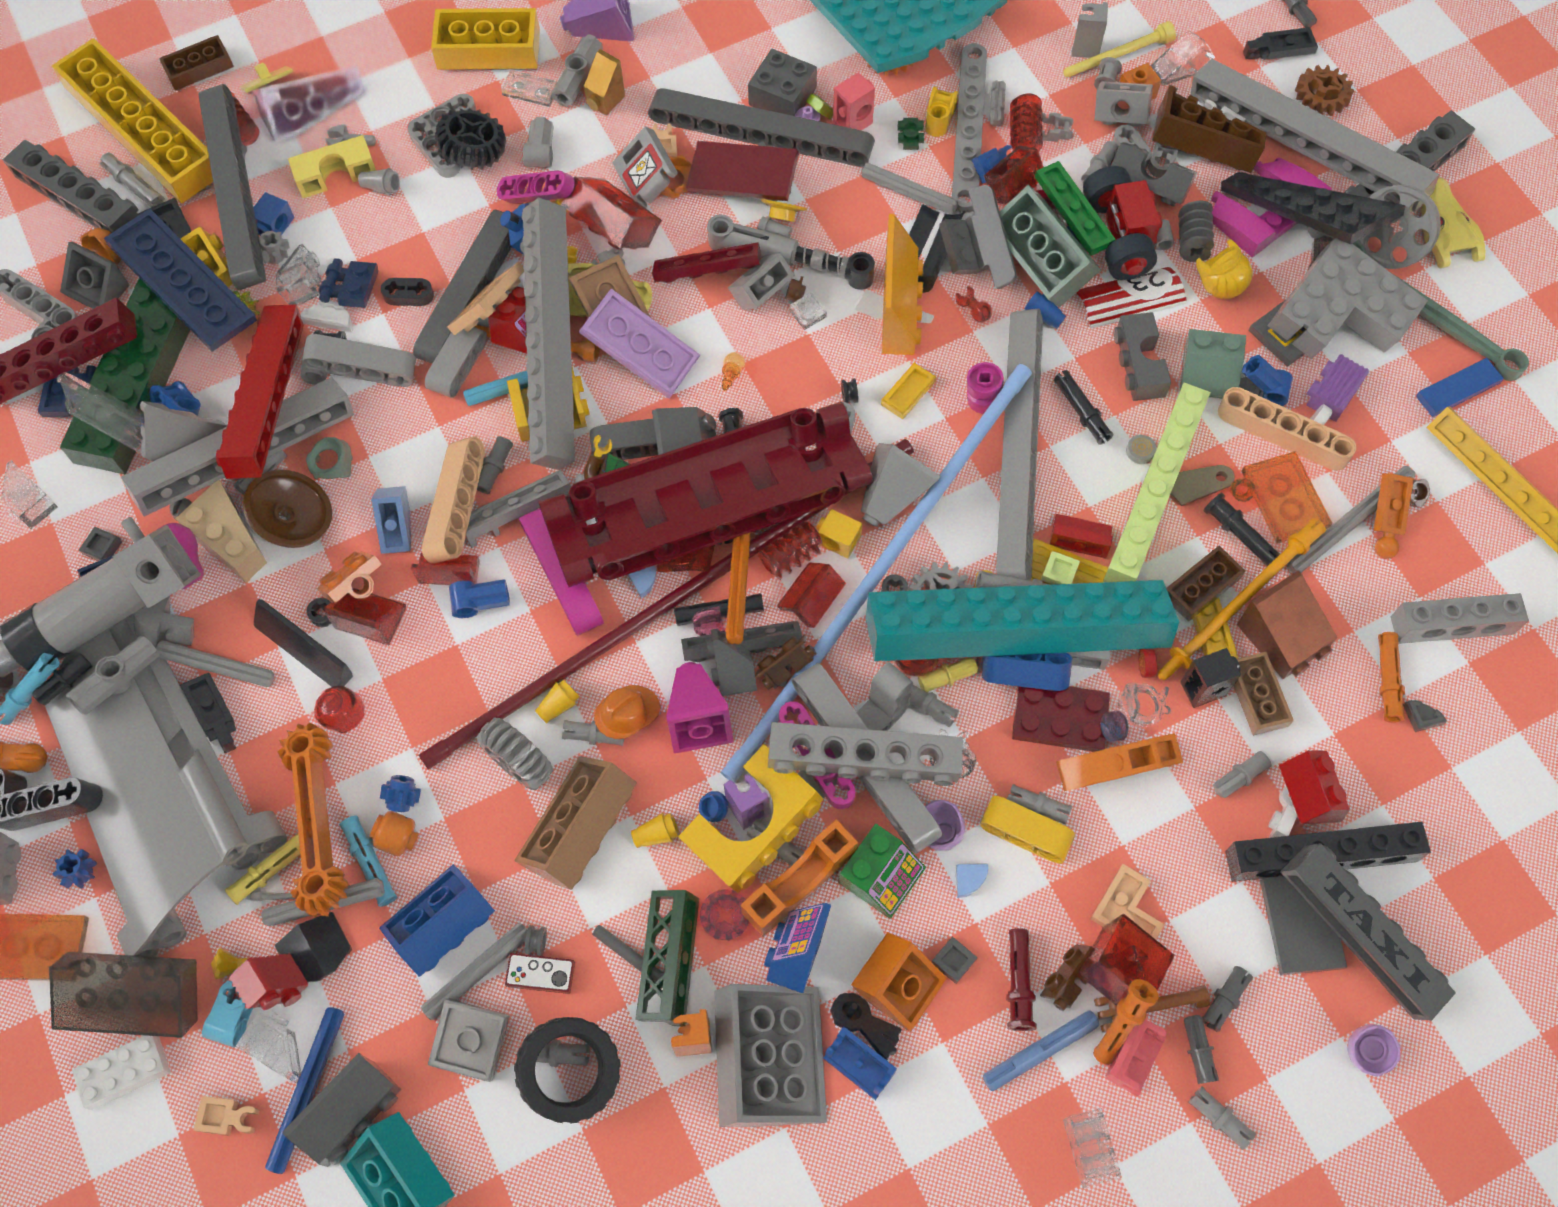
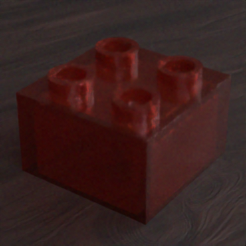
M1123 913L1102 927L1092 946L1093 949L1085 959L1078 975L1117 1006L1121 999L1127 997L1129 993L1128 987L1133 980L1141 979L1147 981L1158 991L1175 955Z

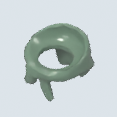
M336 437L321 439L314 445L305 459L308 469L315 479H335L351 476V461L353 457L349 444L342 439ZM325 450H333L338 454L337 463L330 469H320L317 466L321 458L319 454Z

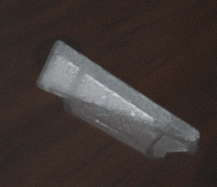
M67 372L58 375L57 381L61 383L66 397L65 405L69 414L141 454V444L143 441L141 426L144 425V412Z

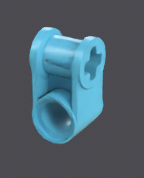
M226 981L220 987L212 1010L204 1022L202 1037L235 1048L239 1045L245 1034L247 1022L253 1008H245L246 1003H242V998L240 1000L233 999L236 987L232 986V981Z

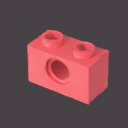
M859 72L834 87L833 123L835 125L863 130L873 124L875 87L870 80H866Z

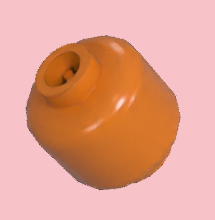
M388 811L384 816L378 815L369 837L373 838V846L376 849L398 857L406 849L412 851L419 833L414 832L416 824L413 819L394 811Z

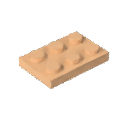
M518 261L487 284L447 328L456 335L463 329L466 332L470 331L478 324L479 317L482 320L488 318L495 311L493 305L498 306L508 297L506 291L511 292L521 283L519 277L524 272L521 263Z

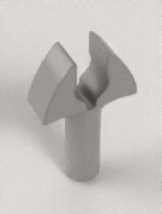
M342 124L328 129L329 138H325L329 146L361 136V134H349L346 124ZM364 135L366 144L374 146L376 143L375 136Z

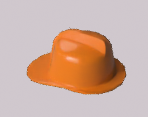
M628 685L610 692L596 707L594 713L595 725L606 737L626 739L636 734L658 717L661 709L660 701L654 692L640 685Z

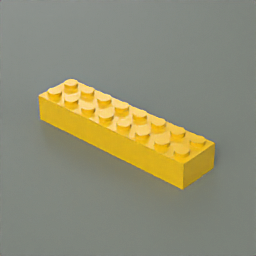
M94 38L51 65L64 88L181 204L213 182L208 148Z

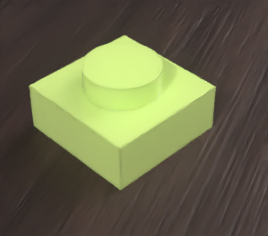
M1052 551L1041 580L1052 585L1072 584L1080 561Z

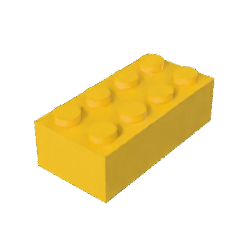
M536 8L435 9L431 50L437 70L538 68L540 26Z

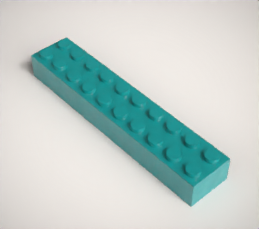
M1163 580L868 592L865 617L874 661L1172 648L1180 623Z

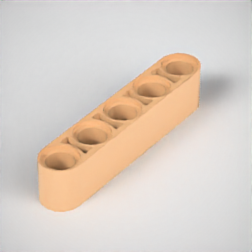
M1239 387L1228 389L1218 407V416L1226 423L1330 470L1340 471L1344 469L1357 449L1356 443L1351 437Z
M476 436L450 443L447 447L422 544L423 556L431 564L458 558L462 552L485 457V447Z

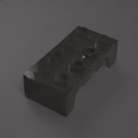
M67 952L49 967L51 1030L182 1038L198 1021L196 959Z

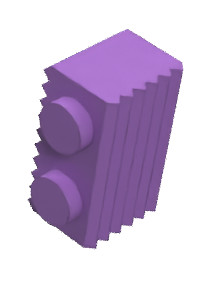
M1339 354L1335 362L1329 360L1321 371L1320 375L1324 377L1322 381L1315 380L1308 390L1307 395L1311 397L1307 406L1316 411L1321 405L1325 404L1332 409V415L1329 419L1337 422L1365 380L1369 369L1354 363L1353 360H1349L1343 354Z

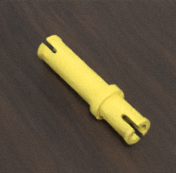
M296 834L255 867L251 865L247 868L248 872L224 889L236 905L258 887L264 888L267 885V880L300 855L299 834Z

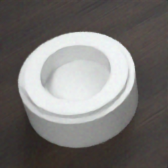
M1323 404L1310 419L1324 425L1332 415V409Z

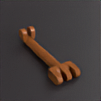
M1202 985L1192 987L1189 991L1160 996L1156 1004L1149 1007L1146 1013L1194 1003L1196 1008L1207 1007L1210 1005L1207 987ZM1117 994L1094 999L1096 1007L1109 1005V1010L1097 1012L1098 1019L1112 1018L1113 1021L1117 1016L1116 1006L1119 1003ZM1112 1023L1101 1025L1102 1033H1105Z

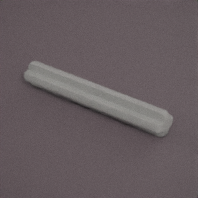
M866 163L862 169L863 178L952 215L957 209L958 201L888 170L871 163Z
M160 641L156 647L160 654L158 658L264 687H270L274 680V673L269 669L166 641Z
M375 878L349 885L343 890L348 898L338 901L339 908L383 896L385 893L383 881ZM296 900L265 908L261 912L262 922L267 926H274L310 915L296 907Z
M517 923L421 1006L427 1018L430 1020L436 1019L442 1012L445 999L457 1001L507 958L510 953L525 942L527 933L525 926Z

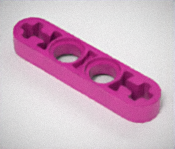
M559 170L505 176L498 183L497 196L499 199L509 203L532 202L538 197L545 200L563 199L572 193L574 178L570 174Z
M798 702L785 703L779 711V723L795 724L793 720L786 721L787 713L791 711L794 715L799 713V724L815 725L806 709ZM801 745L794 747L799 756H806L810 753L808 749H804ZM827 748L825 754L829 758L836 759L831 748ZM838 773L812 776L832 807L846 809L853 804L855 800V787L850 779L837 778ZM836 778L839 788L842 791L848 790L847 799L845 800L841 797H834L836 795V788L832 781Z

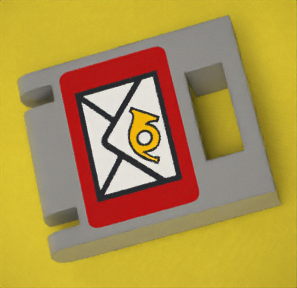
M646 126L612 162L634 204L640 210H645L647 203L651 204L671 182L668 176L674 178L678 174L655 131Z

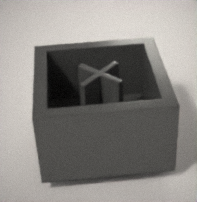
M771 48L748 83L749 105L759 109L795 116L800 108L805 107L807 98L817 88V66Z

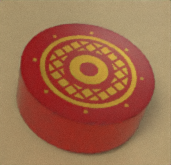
M1140 649L1138 661L1141 677L1154 678L1158 668L1156 652L1154 649Z

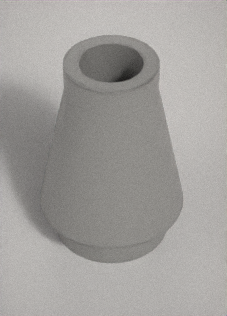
M390 168L360 172L358 177L360 187L387 195L396 193L400 187L399 174Z

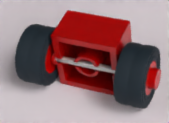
M1109 166L1095 171L1085 180L1083 193L1096 213H1106L1105 220L1108 229L1116 239L1105 251V261L1109 273L1117 280H1130L1143 276L1152 270L1157 263V253L1154 245L1157 243L1159 228H1162L1163 224L1162 215L1155 208L1154 192L1149 190L1146 180L1132 182L1128 171L1123 167Z

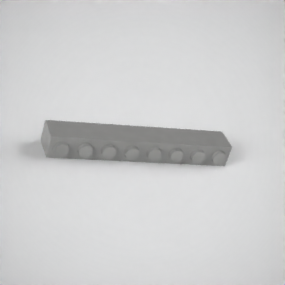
M333 377L283 400L267 457L354 415L347 393ZM226 427L121 476L131 499L144 517L213 484L217 480L225 478L222 468L218 467L216 463V451L221 447L222 432Z

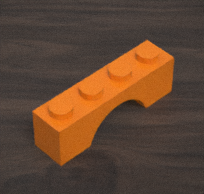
M836 819L812 840L804 854L788 870L773 881L764 883L740 904L743 916L762 937L766 936L779 922L788 916L789 911L797 908L850 860L858 848V841Z

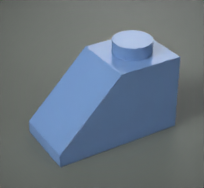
M406 486L377 489L371 501L381 554L410 551L411 517Z

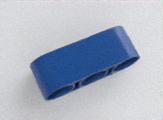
M1068 653L983 656L982 678L994 684L1061 691L1067 689L1070 685L1073 659Z

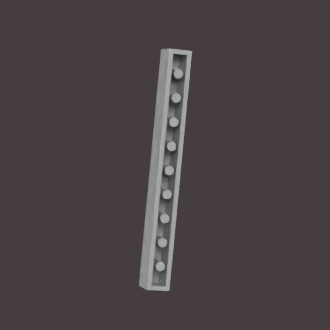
M1214 59L1206 63L1193 76L1190 95L1204 103L1207 99L1211 100L1220 110L1226 106L1245 118L1246 123L1266 132V135L1374 192L1393 185H1410L1424 191L1429 196L1434 192L1440 174ZM1390 192L1387 199L1397 204L1400 203L1398 193ZM1415 202L1412 212L1415 213L1423 205V202Z
M538 197L523 208L522 212L524 228V294L526 297L525 320L527 331L525 341L527 346L526 371L528 373L527 397L529 400L528 424L530 434L528 448L530 451V464L560 470L575 462L566 207Z

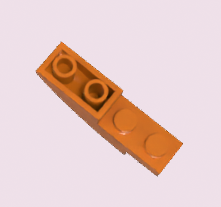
M1172 733L1059 760L1056 763L1065 792L1183 763L1176 734Z

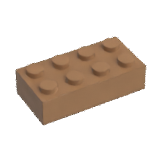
M1267 652L1237 658L1241 669V676L1234 684V689L1252 735L1289 727L1294 719Z

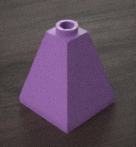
M571 0L563 7L564 15L560 16L564 31L569 30L574 37H586L589 34L596 36L597 39L634 40L629 0Z

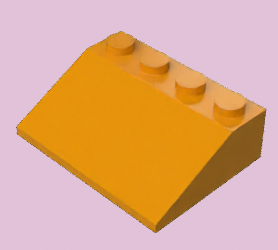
M889 214L881 354L914 355L915 345H921L922 328H916L917 321L921 322L922 305H917V298L922 299L923 282H918V276L923 275V260L918 259L919 248L895 214Z

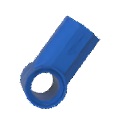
M1260 355L1251 357L1244 364L1242 373L1263 391L1262 398L1280 406L1286 405L1293 381L1292 374L1285 370L1275 369Z
M505 579L474 584L471 581H458L449 586L451 612L455 618H470L477 615L480 610L510 606L509 592Z

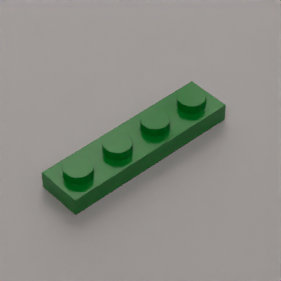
M1060 161L1036 170L1035 179L1089 255L1092 256L1106 250L1116 239Z

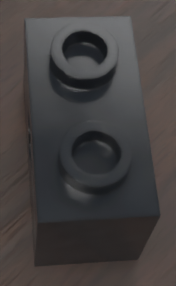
M1227 648L1193 660L1180 681L1193 708L1227 696L1241 676L1238 660L1231 656Z

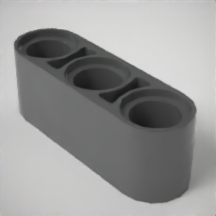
M653 418L600 425L592 428L589 432L591 452L595 451L594 438L600 435L601 440L598 446L605 447L610 438L612 449L609 453L622 460L659 455Z

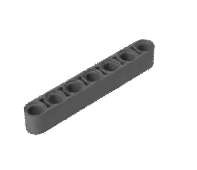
M494 209L490 213L419 334L413 348V355L417 359L431 364L434 362L451 333L447 326L495 278L512 248L510 245L509 229L500 224V218L504 212Z

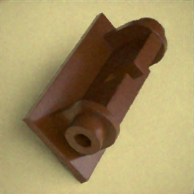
M805 634L799 639L794 636L781 646L783 651L777 656L773 657L770 654L757 664L759 669L755 677L758 678L763 674L765 677L762 680L764 686L768 690L772 687L776 689L792 676L786 668L788 664L798 672L814 660L813 656L817 653L810 644L807 647L804 646L806 641Z
M1078 944L1071 947L1064 954V962L1057 972L1052 973L1045 981V988L1040 996L1055 1000L1053 1005L1063 1012L1066 1008H1071L1082 992V989L1075 983V980L1078 979L1081 983L1087 985L1099 968L1098 962L1100 958L1091 952L1093 947Z

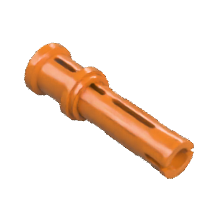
M1141 979L1133 980L1128 987L1129 993L1127 997L1121 999L1117 1004V1016L1093 1052L1094 1057L1100 1063L1109 1065L1113 1062L1114 1057L1125 1043L1134 1026L1143 1024L1147 1017V1009L1156 1004L1159 995L1156 988L1149 982Z

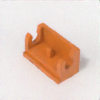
M700 1009V1013L680 1015L673 1020L674 1024L688 1023L685 1027H680L677 1030L678 1033L683 1035L671 1038V1046L676 1057L712 1053L710 1020L706 1009Z

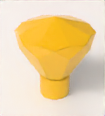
M219 948L211 962L214 978L217 980L232 974L249 958H238L227 950Z

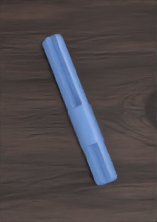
M1091 1010L1084 1012L987 1071L983 1075L986 1086L990 1091L997 1090L1097 1029L1099 1021L1096 1015Z

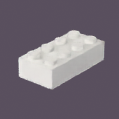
M152 1032L72 1069L82 1106L88 1110H94L171 1073L160 1037Z

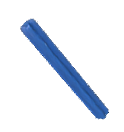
M328 1007L325 1010L265 1165L266 1170L277 1174L285 1172L295 1144L287 1139L282 1132L313 1099L345 1015L340 1009Z

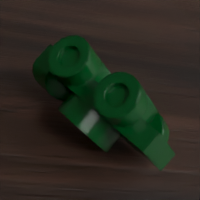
M918 118L898 120L897 131H903V133H898V143H903V150H919V143H924V133H919V131H924V120H918Z

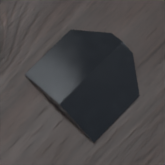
M329 912L328 916L321 915L296 925L274 945L279 955L290 953L307 982H318L335 972L346 955L352 951V947L333 912Z

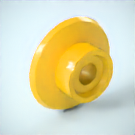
M761 199L763 203L770 206L769 216L774 219L794 222L796 212L808 209Z

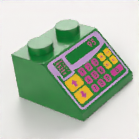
M875 823L840 872L838 883L891 919L926 869V866L900 839Z

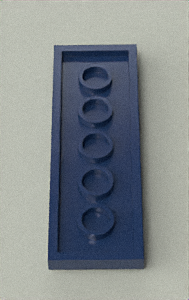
M150 208L104 238L106 244L211 352L257 321L255 314Z

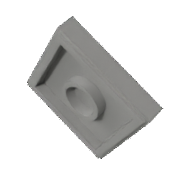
M445 999L428 1066L487 1082L493 1081L510 1015L452 999Z

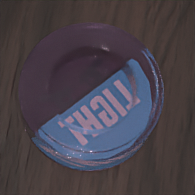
M1118 710L1106 712L1102 715L1101 731L1106 740L1109 742L1124 740L1129 731L1125 715Z

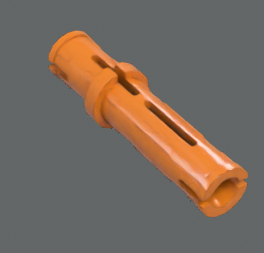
M1383 632L1378 635L1382 686L1379 688V694L1383 697L1384 721L1396 723L1405 719L1403 708L1405 687L1402 685L1399 636L1396 632Z

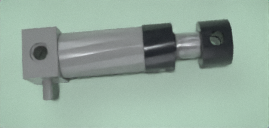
M128 517L121 522V525L134 542L132 545L113 555V558L42 601L33 603L16 616L3 621L0 626L2 637L0 640V693L11 688L14 683L13 671L17 668L23 667L30 671L43 653L54 655L47 664H51L56 657L58 660H61L74 649L143 608H150L201 576V573L168 525L144 536L133 518Z

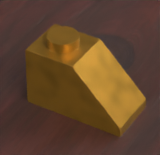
M599 49L584 84V91L588 106L606 116L625 97L621 61Z

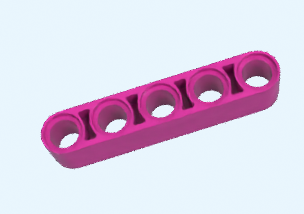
M539 508L519 517L520 524L575 634L579 636L604 624L603 618L585 582L568 587L541 509Z

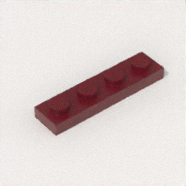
M759 242L654 260L652 270L654 283L661 281L670 283L679 278H698L708 273L722 274L731 269L753 268L755 265H760L761 250Z

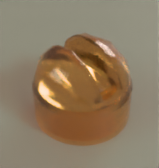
M1237 478L1230 486L1231 495L1240 502L1249 501L1255 495V485L1247 478ZM1240 485L1247 487L1248 490L1244 492L1236 489V487Z

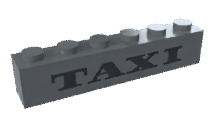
M1321 843L1304 846L1280 871L1414 1020L1432 1021L1456 994L1448 984V978L1441 971L1433 968L1425 959L1426 954L1423 950L1412 944L1404 936L1402 927L1384 914L1380 903L1374 897L1364 892L1358 885V879L1336 861V855L1331 849Z

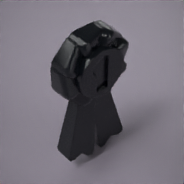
M843 993L835 999L830 1012L836 1026L840 1028L845 1027L850 1032L860 1031L874 1050L886 1060H888L890 1055L896 1054L897 1049L895 1046L899 1041L898 1036L902 1031L900 1027L872 1016L868 1002L856 993Z

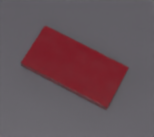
M698 141L686 189L688 192L788 201L799 157L798 149Z

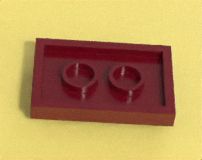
M1018 686L1012 739L1091 752L1104 750L1106 736L1102 730V722L1106 723L1105 719L1108 720L1110 692L1070 686L1061 691Z

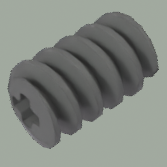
M1207 201L1189 202L1179 210V253L1184 260L1189 262H1196L1199 257L1202 261L1209 259L1211 256L1210 250L1214 247V233L1212 231L1214 228L1212 222L1213 206Z

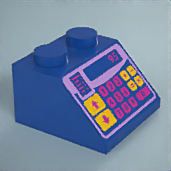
M822 903L789 911L786 922L778 923L773 939L778 944L776 949L769 948L764 962V966L769 968L766 981L804 993L823 937L831 904Z

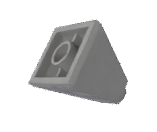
M879 443L876 447L871 466L873 483L866 487L861 512L865 514L862 519L874 527H878L879 523L887 524L939 480L940 475L895 445Z

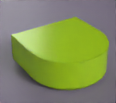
M811 93L806 102L818 113L831 119L833 117V108L818 95Z

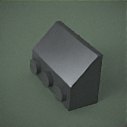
M358 1053L284 1129L282 1134L317 1164L329 1167L331 1164L336 1165L348 1153L347 1147L356 1137L359 1139L365 1130L373 1125L372 1120L381 1111L384 1113L395 1104L398 1099L396 1095L402 1089L374 1061Z

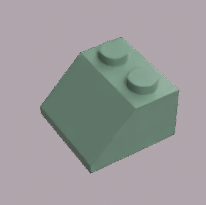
M1189 329L1184 346L1180 390L1183 383H1187L1211 392L1209 397L1222 399L1228 389L1239 387L1245 357L1246 335Z

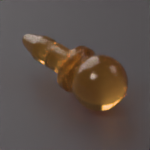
M731 352L724 358L722 367L724 376L721 382L723 391H727L732 386L734 379L740 376L741 371L745 367V359L738 352Z

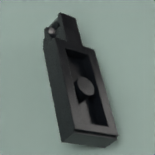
M1306 27L1263 33L1261 37L1246 42L1243 54L1245 59H1258L1259 57L1264 60L1315 54L1318 45L1311 28Z
M208 672L180 684L209 741L212 742L217 739L224 753L236 749L230 734L236 731L234 719L210 673Z

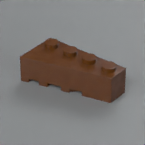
M1169 85L1158 108L1152 141L1163 146L1182 150L1187 154L1206 158L1211 162H1218L1233 167L1239 171L1243 170L1252 173L1265 149L1267 133L1238 118H1234L1231 121L1226 118L1222 110L1216 107L1209 110L1197 104L1198 98L1192 95L1185 98L1176 93L1178 88Z

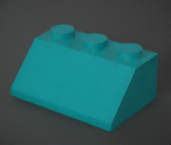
M400 1112L368 1127L340 1162V1165L368 1207H446L455 1196L448 1181L443 1178L431 1160L429 1153L420 1144L412 1128L406 1123Z

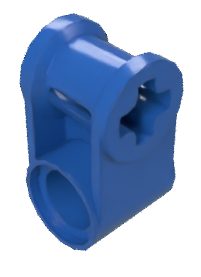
M175 381L169 386L154 385L151 387L149 393L151 402L163 404L173 410L192 412L198 416L201 403L191 394L183 382Z

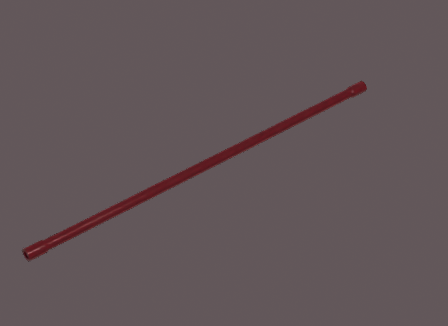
M903 439L895 444L896 447L908 455L914 453V449L907 439ZM872 462L868 463V465H869V467H870V470H871ZM829 506L777 523L750 540L749 558ZM732 553L451 736L438 741L420 753L418 756L428 770L451 756L455 750L477 737L481 732V728L494 717L506 718L552 688L556 682L559 683L731 571Z

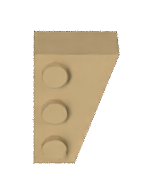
M220 480L214 482L175 518L179 524L186 526L193 532L201 546L245 583L267 564L230 494Z

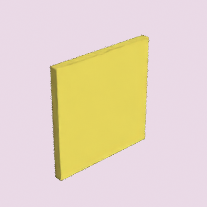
M265 63L254 66L259 78L241 85L240 88L248 93L294 71L292 68L284 66L269 72Z

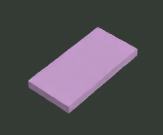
M613 289L609 290L579 331L581 335L668 399H670L700 357L699 353Z

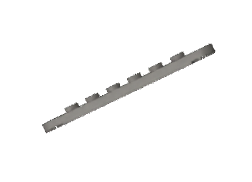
M977 43L966 45L961 55L952 198L958 201L956 211L958 210L959 213L974 211L972 202H961L959 196L962 197L963 195L965 197L966 195V197L969 196L970 198L968 190L979 187L980 180L972 159L981 155L987 51L984 46ZM971 53H975V55L978 54L980 58L972 59L968 55H971Z

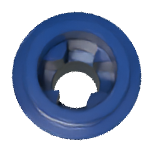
M1038 291L1024 308L1025 310L1039 308L1043 323L1051 327L1053 326L1055 329L1066 318V315L1053 302L1049 301L1044 294L1042 295Z

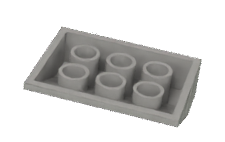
M730 984L715 990L719 1127H764L827 1123L819 987H805L804 993L783 986Z

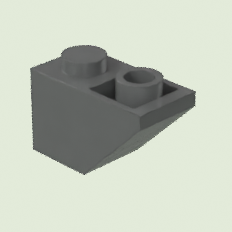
M712 629V640L706 642L709 659L715 658L716 668L711 669L712 681L715 686L720 687L721 695L728 696L757 691L751 652L740 644H729L724 633L718 629Z

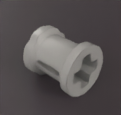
M1107 57L1100 61V72L1095 78V88H1098L1101 81L1117 82V75L1122 70V64L1119 60Z

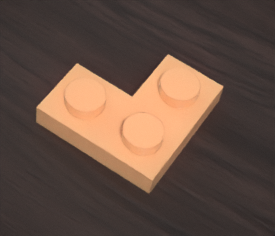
M1122 864L1090 920L1148 954L1165 924L1136 907L1151 880Z

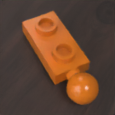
M1382 473L1374 531L1383 533V537L1379 538L1375 544V552L1381 558L1391 559L1399 552V543L1395 539V535H1405L1414 478L1392 473Z

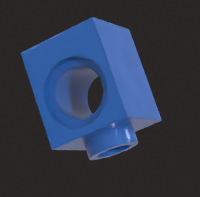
M266 192L254 206L259 236L266 231L281 232L282 235L295 218L288 201Z

